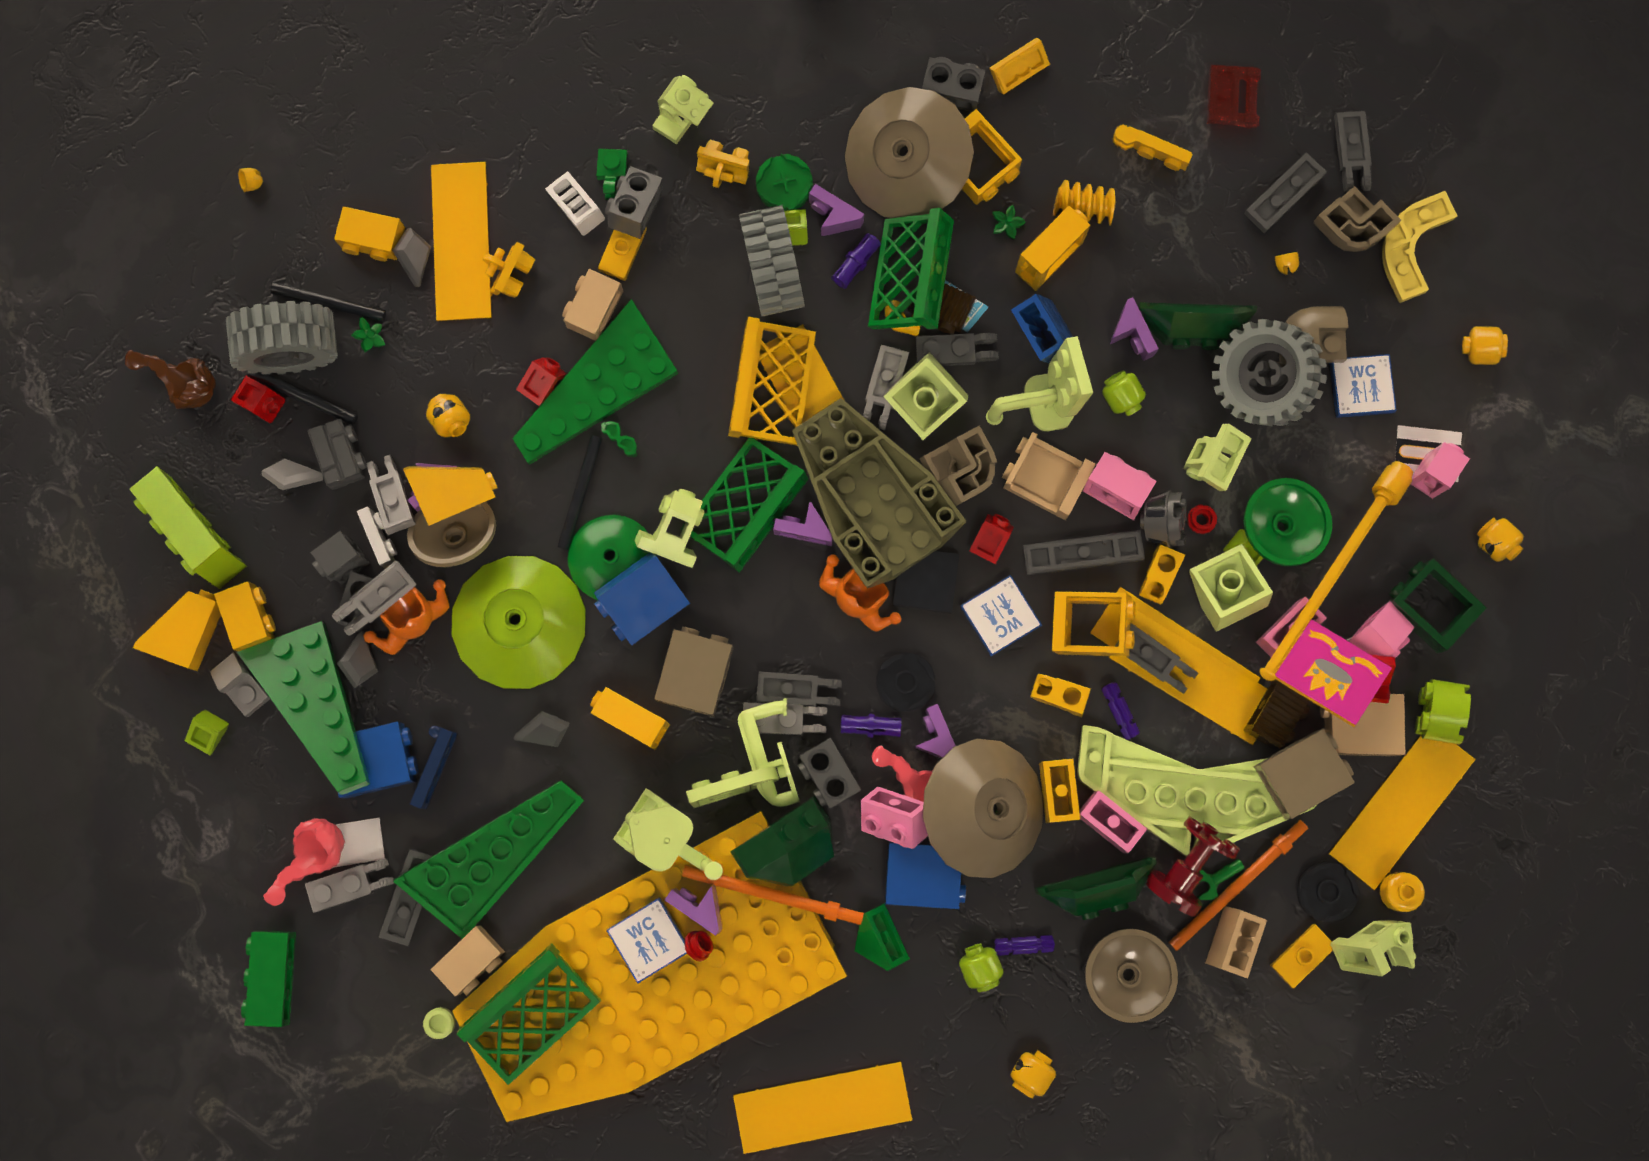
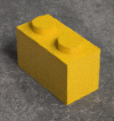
M343 206L334 240L342 248L343 252L351 255H359V252L370 254L371 258L385 262L388 258L397 260L392 250L404 234L405 226L399 218Z
M247 581L214 594L233 650L241 651L275 638L273 635V631H276L275 623L271 615H267L263 604L266 603V597L261 587H257L255 584Z
M1073 759L1043 761L1039 763L1046 823L1080 820Z

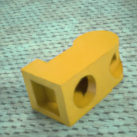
M1161 544L1158 545L1141 586L1139 596L1161 605L1169 592L1185 554Z
M1037 674L1030 697L1082 718L1090 694V688L1060 678Z

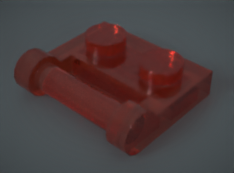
M1211 65L1209 69L1207 124L1238 125L1245 128H1256L1259 126L1260 116L1257 115L1258 81L1261 80V69L1256 67ZM1240 79L1246 81L1245 113H1238Z

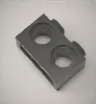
M929 57L922 89L935 91L955 104L958 109L973 112L977 109L986 70L980 69L979 66L972 63H965L964 65L953 63L946 57ZM943 76L946 81L937 83L933 80V77ZM970 82L974 85V88L964 89L960 84Z
M630 166L626 176L621 175L618 180L615 198H610L607 202L605 214L608 215V227L641 239L662 195L663 178Z
M341 531L310 552L316 560L312 564L322 577L326 576L329 581L335 580L342 585L348 581L351 571L359 573L371 564L356 542Z
M831 738L799 756L802 763L798 764V767L806 781L812 778L817 786L813 793L821 807L827 804L829 809L861 791ZM824 754L828 758L829 765L825 770L818 771L812 767L811 760L815 755ZM832 780L841 781L844 785L843 794L838 797L830 796L826 790L827 784Z

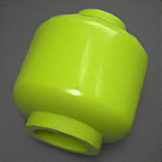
M1123 370L1104 381L1106 386L1103 388L1102 394L1114 413L1120 414L1125 412L1129 416L1142 408L1140 403L1146 397V392L1135 374L1126 373Z
M981 943L966 948V955L960 959L959 966L968 987L977 989L978 992H984L1000 984L999 979L1003 976L1004 971L996 951L991 947L983 948Z

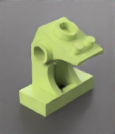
M685 75L674 77L658 99L660 115L652 125L653 130L673 143L678 144L691 124L698 127L714 102L709 99L708 94L698 89L696 83Z
M1222 424L1216 437L1204 436L1197 439L1183 469L1186 470V474L1189 477L1198 481L1203 480L1219 491H1226L1252 438L1230 424ZM1221 452L1230 454L1231 457L1228 458L1227 456H1225V455H1224L1223 453H1221Z
M684 489L675 490L669 495H665L659 507V512L663 513L657 530L653 535L639 530L634 540L636 546L693 568L697 556L693 550L686 548V544L694 525L698 527L702 521L704 510L700 508L703 501L696 499V495L693 492ZM672 516L685 521L679 537L666 532Z
M1395 920L1373 921L1349 939L1338 937L1330 943L1339 966L1344 971L1384 976L1391 971L1384 955L1385 952H1387L1392 966L1415 968L1414 959H1416V954L1413 950L1411 922Z

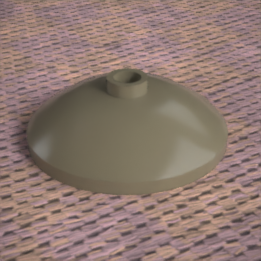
M483 502L428 526L423 512L420 510L414 516L416 525L408 528L407 540L412 553L423 563L436 567L457 566L477 557L491 543L496 531L495 515L488 503Z
M1122 929L1106 935L1094 946L1086 962L1085 982L1091 999L1103 1013L1118 1021L1138 1023L1156 1017L1167 1008L1176 992L1178 971L1171 951L1159 938L1138 929ZM1126 969L1133 971V977L1130 980H1125L1123 977V972Z

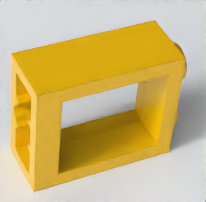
M975 109L965 118L970 127L971 136L977 132L1007 165L980 189L968 178L962 190L977 205L983 199L986 202L992 199L998 193V187L1005 181L1007 184L1011 183L1020 174L1019 169L1022 158L982 114Z
M1068 205L1023 251L1015 273L1037 291L1083 244L1090 227L1086 215Z
M1055 592L1052 651L1059 655L1129 657V649H1133L1135 643L1134 631H1130L1131 619H1135L1136 616L1135 601H1132V597L1127 593ZM1073 603L1120 604L1119 646L1071 645Z

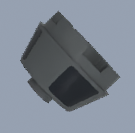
M1169 490L1146 499L1144 511L1140 513L1141 529L1145 530V537L1148 542L1157 545L1161 544L1170 549L1174 546L1185 545L1187 535L1181 534V531H1184L1185 521H1187L1186 499H1182L1183 492L1173 493Z

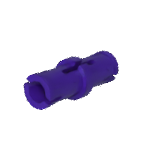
M866 233L856 248L845 255L846 260L831 276L832 280L839 287L846 289L856 274L866 268V262L880 247V241L874 235Z
M842 714L841 734H865L869 738H873L874 735L900 737L901 718L875 717V714H869L868 716Z

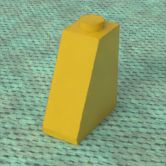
M408 466L403 468L428 526L495 498L493 490L498 488L491 472L485 474L482 468Z
M201 589L199 594L188 591L135 642L133 648L198 671L221 616L214 594Z
M605 687L603 692L598 690L590 703V706L593 707L591 714L654 750L657 749L670 726L663 718Z

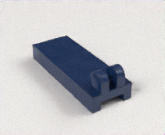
M431 726L429 728V735L436 738V742L410 802V805L420 809L428 808L458 735L438 726Z

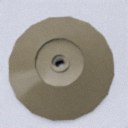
M907 87L884 93L862 110L850 129L845 152L849 182L862 203L883 217L898 218L929 214L932 208L943 209L955 200L969 178L974 154L970 127L957 106L935 91ZM903 146H907V154L900 156V149Z
M974 739L953 747L935 765L924 789L923 820L930 844L945 864L968 877L994 878L1015 869L1033 850L1042 828L1044 803L1037 774L1020 752L1001 741ZM994 804L997 806L996 813L993 811Z

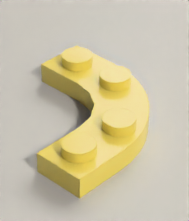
M1446 191L1418 201L1406 208L1398 216L1401 222L1385 236L1382 248L1383 266L1399 303L1424 294L1429 290L1416 262L1415 246L1420 235L1430 229L1453 221L1457 217Z

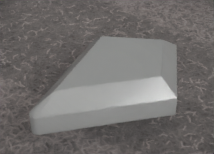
M282 459L262 470V476L282 490L323 481L321 472L287 459Z

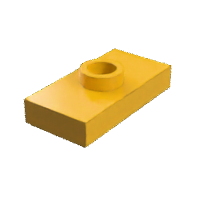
M1035 38L989 69L998 91L1004 95L1049 66L1050 62L1042 41Z
M645 228L641 239L613 230L598 266V271L626 281L647 228Z
M1312 924L1270 966L1294 989L1333 951L1330 945L1332 941L1316 924Z

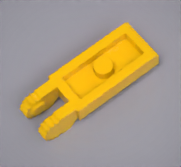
M1124 124L1119 127L1117 126L1112 139L1113 143L1120 147V149L1126 151L1134 148L1138 150L1137 153L1147 159L1155 157L1164 161L1163 164L1166 167L1175 171L1180 169L1186 171L1193 155L1192 152L1144 131L1130 126L1127 127Z

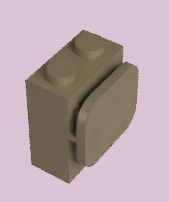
M682 627L681 631L674 629L654 699L660 703L715 717L730 666L733 646L727 644L729 639L711 634L710 639L699 636L700 631L692 628Z
M1324 729L1317 730L1273 754V756L1253 766L1285 820L1293 819L1355 783L1352 778L1354 772L1350 764L1345 759L1341 760L1335 750L1338 748L1335 739L1329 732L1325 733Z

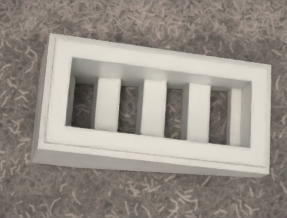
M568 171L545 188L583 236L605 220L598 206ZM569 185L572 186V188L565 192L562 196H558V194L562 192L564 189H566ZM577 194H579L575 199H573V200H572L571 202H569L567 205L565 204V203H567L570 199H572L574 196H576ZM586 203L585 206H583L581 209H579L576 213L573 214V212L576 209H578L580 206Z

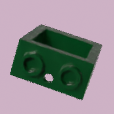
M1435 559L1425 563L1420 560L1408 572L1411 577L1405 584L1399 582L1388 593L1392 597L1389 601L1415 627L1413 631L1434 651L1441 653L1447 651L1487 607ZM1429 573L1465 606L1441 633H1438L1404 601Z

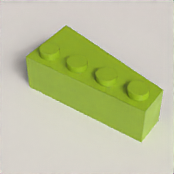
M158 466L130 488V491L137 498L133 501L136 507L143 514L146 515L148 513L151 516L150 525L160 535L164 533L168 538L165 544L175 555L180 554L184 560L180 563L189 574L193 576L197 573L212 585L221 589L247 567L240 558H237L228 551L231 548L229 544L210 528L212 524L195 507L192 509L195 504L173 478Z

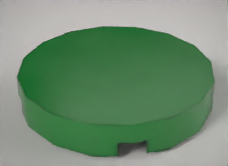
M780 154V156L771 157L759 167L756 176L757 193L761 201L769 208L782 205L784 211L796 210L802 207L809 199V192L813 188L812 174L808 165L799 157L790 154Z

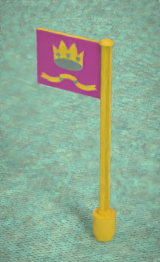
M1398 461L1386 466L1372 487V493L1375 498L1374 502L1265 668H1260V675L1265 680L1274 681L1276 679L1352 727L1356 726L1392 667L1313 621L1312 618L1385 506L1397 505L1412 483V469Z

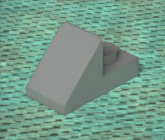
M234 652L210 671L217 689L222 693H226L246 717L252 715L270 700V697L257 679Z

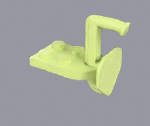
M1078 336L1065 339L1050 361L1048 373L1031 377L1025 384V393L997 398L986 414L987 422L991 425H998L1003 420V412L1029 407L1032 421L1038 429L1054 431L1068 427L1074 416L1077 415L1093 394Z
M786 698L782 701H773L746 709L739 714L738 725L752 771L744 774H739L738 770L721 775L722 780L711 783L708 779L692 784V790L686 791L689 803L694 808L758 789L760 794L771 805L777 807L800 802L782 742L777 743L781 759L768 762L756 724V720L777 714L787 716ZM779 777H787L791 790L777 794L774 782L778 781Z
M645 788L631 812L626 814L624 823L613 838L626 851L634 855L639 862L654 871L669 869L677 857L680 856L704 871L705 876L710 880L719 879L723 873L721 864L712 861L686 844L693 832V824L690 818L647 788Z

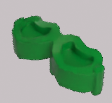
M608 421L601 424L602 433L608 435L611 441H617L619 449L623 450L626 456H637V444L634 438L626 435L621 436V429L618 423Z

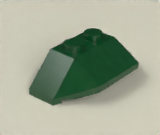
M1140 302L1138 305L1149 330L1164 345H1172L1174 349H1188L1190 346H1201L1203 350L1219 349L1223 340L1228 341L1231 338L1229 334L1233 330H1240L1243 324L1250 321L1257 312L1256 305Z
M814 795L730 852L746 878L760 879L769 883L791 887L834 857L831 819Z
M1147 857L1034 889L1037 895L1071 915H1081L1082 920L1092 919L1100 916L1099 910L1111 908V912L1128 909V902L1136 901L1148 879V875L1157 862L1155 857Z

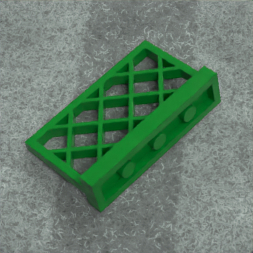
M932 208L929 214L885 219L868 327L872 330L911 326L938 329L954 220L941 208ZM922 224H927L926 232L918 238L914 232ZM903 226L906 230L893 241V227ZM912 236L916 242L903 253L899 247ZM922 248V259L914 265L910 259ZM897 251L901 258L889 268L888 259ZM907 263L912 269L899 280L895 274ZM918 275V286L910 293L906 286ZM893 278L897 284L885 295L883 292L884 285ZM903 290L907 297L895 307L891 301ZM913 302L915 304L913 317L904 318L901 313ZM889 305L893 311L884 320H879L880 312Z
M748 438L702 500L700 509L705 511L707 508L708 512L704 513L702 519H709L710 533L698 535L692 531L690 538L740 573L774 527L775 519H780L809 480L805 471L797 465H792L754 438ZM754 447L762 453L763 462L747 465L746 455ZM766 456H768V457L771 458L772 460H771V461H767ZM781 465L787 469L781 479L770 481L768 467ZM764 468L766 482L749 484L748 471ZM744 472L745 486L729 488L728 479L733 473ZM767 487L768 497L762 503L752 504L750 490ZM746 491L748 505L732 508L730 494ZM726 495L728 509L712 512V500L717 496ZM749 511V523L746 526L735 528L733 514ZM729 515L731 529L715 531L713 517ZM732 534L733 544L724 553L717 548L716 537ZM711 538L712 544L705 539Z
M550 944L465 1021L456 1033L464 1043L467 1041L507 1085L515 1080L601 1001L594 991L559 955L560 951L553 944ZM559 966L567 974L566 986L549 985V973L555 967ZM545 977L544 985H537ZM571 980H572L577 986H570ZM530 990H544L543 1006H526V994ZM548 990L566 991L565 1007H547ZM570 991L583 992L591 1001L583 1008H570ZM522 998L521 1006L515 1005ZM507 1011H521L520 1027H503V1015ZM525 1011L543 1012L542 1028H526ZM547 1012L565 1013V1024L560 1029L546 1028ZM569 1013H576V1014L569 1020ZM499 1019L498 1026H491ZM484 1032H498L497 1048H485L477 1038ZM502 1032L520 1033L519 1049L502 1048ZM524 1033L542 1034V1045L537 1050L524 1049ZM546 1034H553V1035L546 1041ZM491 1054H497V1060ZM501 1054L519 1055V1065L510 1074L501 1065ZM523 1055H530V1056L523 1062Z

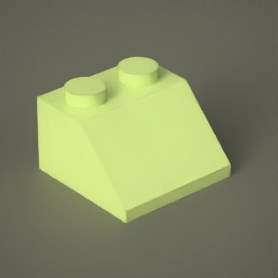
M929 352L883 397L924 440L967 402L969 395Z
M1242 544L1191 568L1189 571L1200 606L1216 632L1268 607L1273 595V591Z

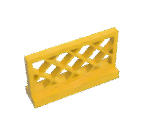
M748 317L745 324L728 436L736 438L743 436L798 446L795 437L782 436L775 426L787 417L795 428L803 422L816 331L760 322L759 318ZM763 330L775 332L781 342L768 349L762 341ZM796 336L808 338L807 349L800 354H797L788 342ZM785 345L793 359L781 366L772 353ZM760 348H762L763 351L765 352V353L762 354L761 356H759V355H760ZM806 355L805 364L801 360V357ZM768 356L777 370L764 378L758 369V362ZM797 362L803 370V377L793 383L784 369ZM780 373L789 387L776 394L767 381ZM756 375H757L758 378L761 380V381L758 382L757 384H755ZM802 382L801 390L799 391L796 386ZM764 385L773 398L760 406L753 397L754 390ZM792 389L799 398V404L789 411L780 397ZM776 401L785 415L772 423L763 409ZM752 404L756 408L753 412H751ZM797 411V417L795 420L792 414ZM757 413H760L769 425L761 432L748 430L750 418ZM770 429H772V431L774 432V434L766 433V432H768Z

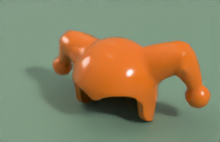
M830 554L827 557V565L821 575L819 586L824 592L836 598L839 608L845 614L859 618L865 626L875 632L891 624H899L901 622V615L897 612L891 613L889 617L882 618L879 616L878 609L889 596V590L884 583L867 589L853 568L843 578L834 577V567L838 565L839 558L835 554Z
M438 579L434 582L433 587L437 591L434 601L426 600L416 587L412 588L379 616L389 630L387 638H379L375 632L366 631L363 635L364 640L367 643H373L388 654L395 655L399 653L408 640L416 639L425 634L431 623L444 615L450 608L445 592V581Z

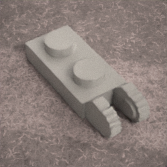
M882 344L865 398L867 403L863 417L870 422L873 404L883 406L884 410L878 424L879 429L885 430L890 411L893 407L883 396L903 377L909 352Z
M384 456V464L388 474L383 476L379 475L378 467L373 461L366 463L371 478L369 483L387 535L416 525L410 504L407 501L408 498L401 476L397 471L392 456Z
M395 560L350 597V601L334 611L332 617L338 622L356 608L360 611L362 615L354 618L344 629L345 633L350 636L368 622L374 621L417 584L401 564Z
M744 702L743 711L766 703ZM787 704V716L777 714L756 720L759 734L802 735V733H826L827 726L821 724L803 725V714L823 716L827 714V707H803V705Z
M383 859L368 865L362 864L305 883L313 913L373 894L375 890L394 884L393 877H385L371 883L368 875L369 872L379 871L389 866L388 860Z

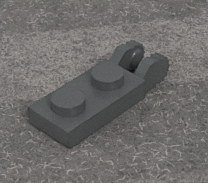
M1366 112L1336 113L1334 115L1339 165L1340 171H1342L1343 190L1346 193L1354 187L1352 170H1360L1361 189L1369 191L1372 183L1370 171L1372 162Z
M997 334L916 336L915 338L917 363L929 352L942 366L974 365L976 362H990L999 359L998 352L989 350L975 353V345L997 342Z
M1131 623L1130 631H1134L1135 643L1134 648L1129 649V657H1126L1160 681L1167 682L1184 694L1188 688L1179 680L1172 678L1169 673L1176 666L1185 675L1195 679L1198 672L1179 660L1180 657ZM1119 640L1115 644L1116 647L1119 646Z
M760 671L758 674L756 702L769 703L782 701L786 698L787 704L816 707V704L840 706L841 699L836 697H817L818 686L831 689L841 688L842 681L818 678V676Z

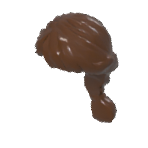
M129 350L126 353L125 365L129 369L138 370L148 366L155 372L158 379L165 384L170 396L169 399L176 409L202 407L213 396L216 380L205 365V361H201V359L190 358L175 366L167 364L164 359H160L156 355H144L133 350Z

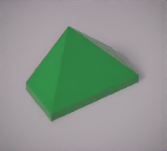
M884 903L864 913L862 923L859 925L854 951L888 971L910 958Z

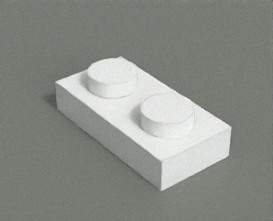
M367 506L358 510L357 513L379 565L386 569L395 561L393 556L397 555V551L390 538L386 540L382 531L384 527L379 512L375 513Z

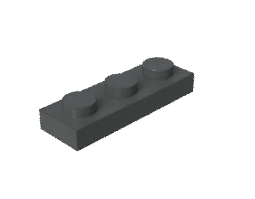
M1306 152L1244 214L1265 234L1325 176L1327 171Z
M409 849L400 875L432 856ZM396 885L379 933V938L408 946L422 905L398 885Z

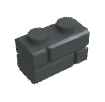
M336 419L307 431L326 486L335 490L365 478L363 469L367 468V464L361 451L356 452L353 442L358 440L352 425L347 426L342 419Z

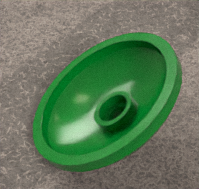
M1280 478L1265 483L1252 494L1244 511V529L1251 546L1264 559L1281 566H1298L1313 560L1325 549L1332 533V516L1327 502L1314 487L1297 479ZM1278 522L1284 524L1285 531H1281L1278 528Z
M605 515L589 521L579 529L569 547L568 567L573 581L582 592L598 600L594 594L595 591L650 553L638 548L634 541L639 530L648 533L643 526L625 516ZM608 551L615 552V558L611 561L605 559V554Z

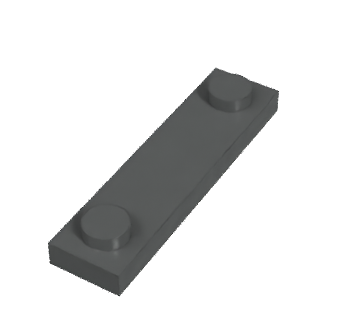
M1141 530L1022 546L1026 576L1145 560Z

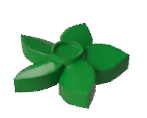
M1013 205L1008 207L1005 214L1000 211L992 212L994 218L999 222L994 227L993 234L1005 231L1006 235L1014 240L1017 232L1016 228L1021 227L1026 221L1019 216L1014 217L1015 209Z
M363 317L360 318L359 326L361 330H356L351 336L362 340L361 347L364 352L371 349L372 346L383 347L385 342L378 335L382 324H374L370 327Z

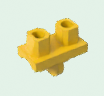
M709 140L705 147L700 146L698 149L696 171L704 173V176L713 178V187L716 188L720 187L722 181L729 183L734 181L746 185L750 162L748 159L749 151L738 147L734 149L732 155L723 153V145L720 142Z
M516 242L511 247L505 261H502L505 251L501 248H497L494 256L490 254L484 255L482 260L489 265L485 272L487 276L493 277L496 270H500L490 290L491 293L497 296L503 293L514 298L518 296L523 282L511 277L510 274L513 268L528 274L535 261V258L523 251L524 245Z

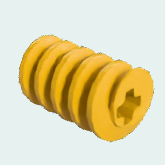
M1064 180L1062 185L1058 187L1053 216L1057 214L1060 208L1064 211L1069 205L1074 210L1078 209L1085 213L1088 222H1090L1094 214L1097 216L1098 224L1102 223L1105 216L1108 217L1110 226L1116 205L1115 190L1110 188L1107 194L1104 195L1103 186H1098L1095 193H1093L1091 184H1087L1084 190L1081 191L1080 182H1075L1072 189H1070L1069 181Z

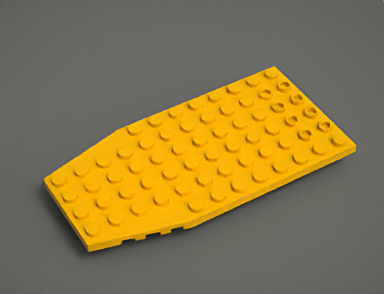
M762 811L693 847L712 861L721 864L723 868L722 875L810 898L801 880L790 887L769 883L760 879L746 878L730 851L769 826ZM678 856L669 869L665 871L650 870L545 926L452 1012L459 1026H461L550 944H553L560 951L559 955L594 991L601 1001L509 1085L468 1043L506 1122L629 1093L847 977V973L833 948L835 945L819 914L715 886L723 927L721 932L715 936L665 901V898L672 889L677 888L681 890L684 887L697 896L695 902L699 904L710 887L713 886L682 877L685 865L696 866ZM661 897L684 938L692 931H704L712 940L713 951L706 960L701 962L685 954L637 984L609 936L607 929ZM559 966L555 967L549 973V985L566 986L567 974ZM545 977L537 985H544ZM571 980L570 986H577V985ZM530 990L526 994V1006H543L544 990ZM548 990L547 1007H565L566 991ZM570 991V1008H583L591 1001L583 992ZM522 998L515 1005L521 1006ZM507 1011L503 1015V1027H520L521 1011ZM525 1011V1027L542 1028L543 1012ZM547 1012L546 1028L560 1029L565 1024V1013ZM569 1013V1020H570L576 1013ZM499 1019L491 1026H498ZM484 1032L477 1039L485 1048H497L498 1032ZM502 1032V1048L519 1049L520 1033ZM524 1033V1049L537 1050L542 1045V1034ZM546 1034V1041H547L553 1034ZM491 1054L497 1060V1054ZM501 1054V1065L509 1074L518 1067L519 1055ZM523 1055V1062H524L530 1055Z

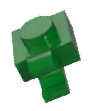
M598 148L596 176L598 180H604L603 194H605V200L615 198L618 180L621 175L626 176L627 150Z

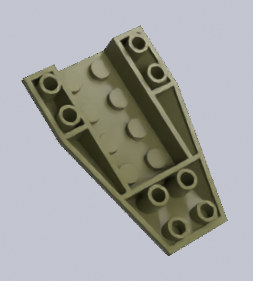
M842 398L792 430L833 541L867 589L895 579L898 575L941 548L966 523L962 514L933 474Z

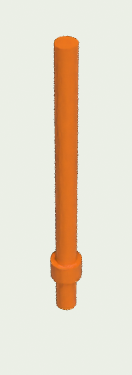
M1299 820L1284 835L1279 834L1272 841L1273 845L1168 942L1175 951H1178L1281 854L1285 855L1293 848L1292 844L1309 829L1302 820Z
M689 865L684 866L682 877L821 914L824 915V919L835 922L837 919L861 925L864 916L862 912L840 907L841 904L828 901V903L725 875H722L717 880H710L705 876L704 871Z

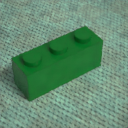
M254 931L251 932V937L247 939L246 955L250 956L249 968H246L243 979L244 986L247 987V998L243 1000L241 1007V1016L245 1018L244 1026L283 1027L290 1025L296 932Z

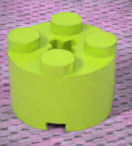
M1434 679L1426 682L1425 687H1421L1419 692L1418 704L1424 706L1421 716L1416 718L1415 734H1421L1422 739L1461 744L1464 736L1459 735L1460 727L1467 728L1470 714L1471 694L1465 693L1470 689V685Z

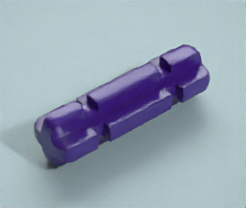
M1112 682L1102 688L1103 695L1110 702L1108 705L1117 725L1122 727L1120 731L1124 739L1129 740L1139 735L1140 731L1136 722L1133 723L1131 720L1133 716L1124 697H1121L1119 694L1121 690L1118 684Z
M1051 935L1040 936V938L1036 936L1011 938V940L1001 938L996 939L994 942L995 951L999 956L1009 955L1010 952L1013 955L1038 953L1039 950L1042 953L1053 952L1055 948L1054 938Z

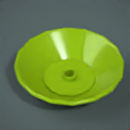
M506 556L483 565L463 584L452 608L451 635L461 660L478 678L503 689H531L555 679L575 660L585 637L586 609L576 584L558 566L534 556ZM515 614L520 615V622L516 625L511 624V617Z

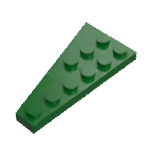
M632 299L512 438L529 465L678 374L677 369Z
M320 621L238 651L237 653L336 791L340 795H344L370 785L326 625Z
M560 780L393 879V882L463 939L584 802V799Z

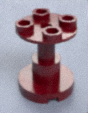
M1189 816L1185 820L1184 826L1199 840L1184 861L1181 859L1176 860L1167 875L1153 869L1148 875L1146 885L1168 904L1171 902L1177 905L1181 904L1178 909L1179 911L1190 916H1196L1202 907L1201 901L1193 894V891L1203 878L1199 871L1214 850L1226 857L1235 859L1240 848L1227 839L1222 841L1218 838L1217 834L1219 831L1206 822L1201 824Z

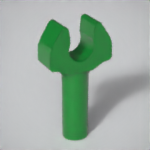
M1236 859L1213 874H1207L1200 870L1199 872L1203 875L1201 881L1206 882L1208 888L1205 892L1198 895L1197 898L1199 900H1212L1218 897V885L1244 870L1242 862Z

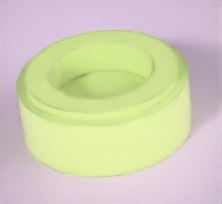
M443 1007L429 1011L423 1021L426 1034L433 1039H443L449 1036L456 1025L454 1014L449 1009Z

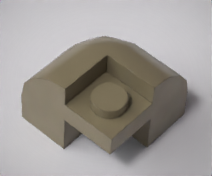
M1354 186L1342 198L1336 199L1320 213L1313 224L1333 245L1341 250L1361 252L1377 244L1401 222V219L1382 199L1373 206Z
M1313 306L1300 309L1285 322L1301 328L1303 332L1309 333L1314 338L1312 343L1318 344L1323 351L1318 354L1319 358L1326 359V363H1344L1347 360L1346 330L1349 327L1348 317L1343 306ZM1279 353V362L1286 365V359Z
M980 425L919 458L923 467L933 474L955 506L985 491L993 484L992 480L995 475L997 459Z

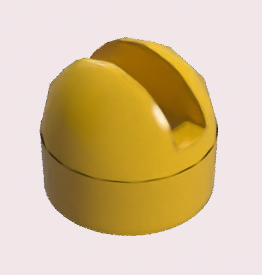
M254 168L239 169L238 177L242 190L249 192L259 189L263 183L260 172Z
M1298 252L1275 256L1276 267L1282 274H1288V267L1291 273L1298 269Z

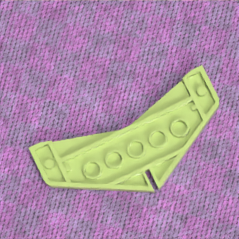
M1086 725L1081 727L1077 768L1080 782L1094 792H1102L1146 827L1148 831L1185 857L1190 853L1191 832L1184 826V822L1189 816L1201 824L1203 822L1210 824L1219 831L1217 834L1218 838L1222 841L1227 839L1232 843L1286 821L1253 767L1265 759L1196 769L1116 736L1102 728ZM1315 805L1314 807L1308 809V810L1305 811V812H1308V811L1314 809L1317 805ZM1195 836L1194 845H1195L1196 842L1199 840L1196 836Z

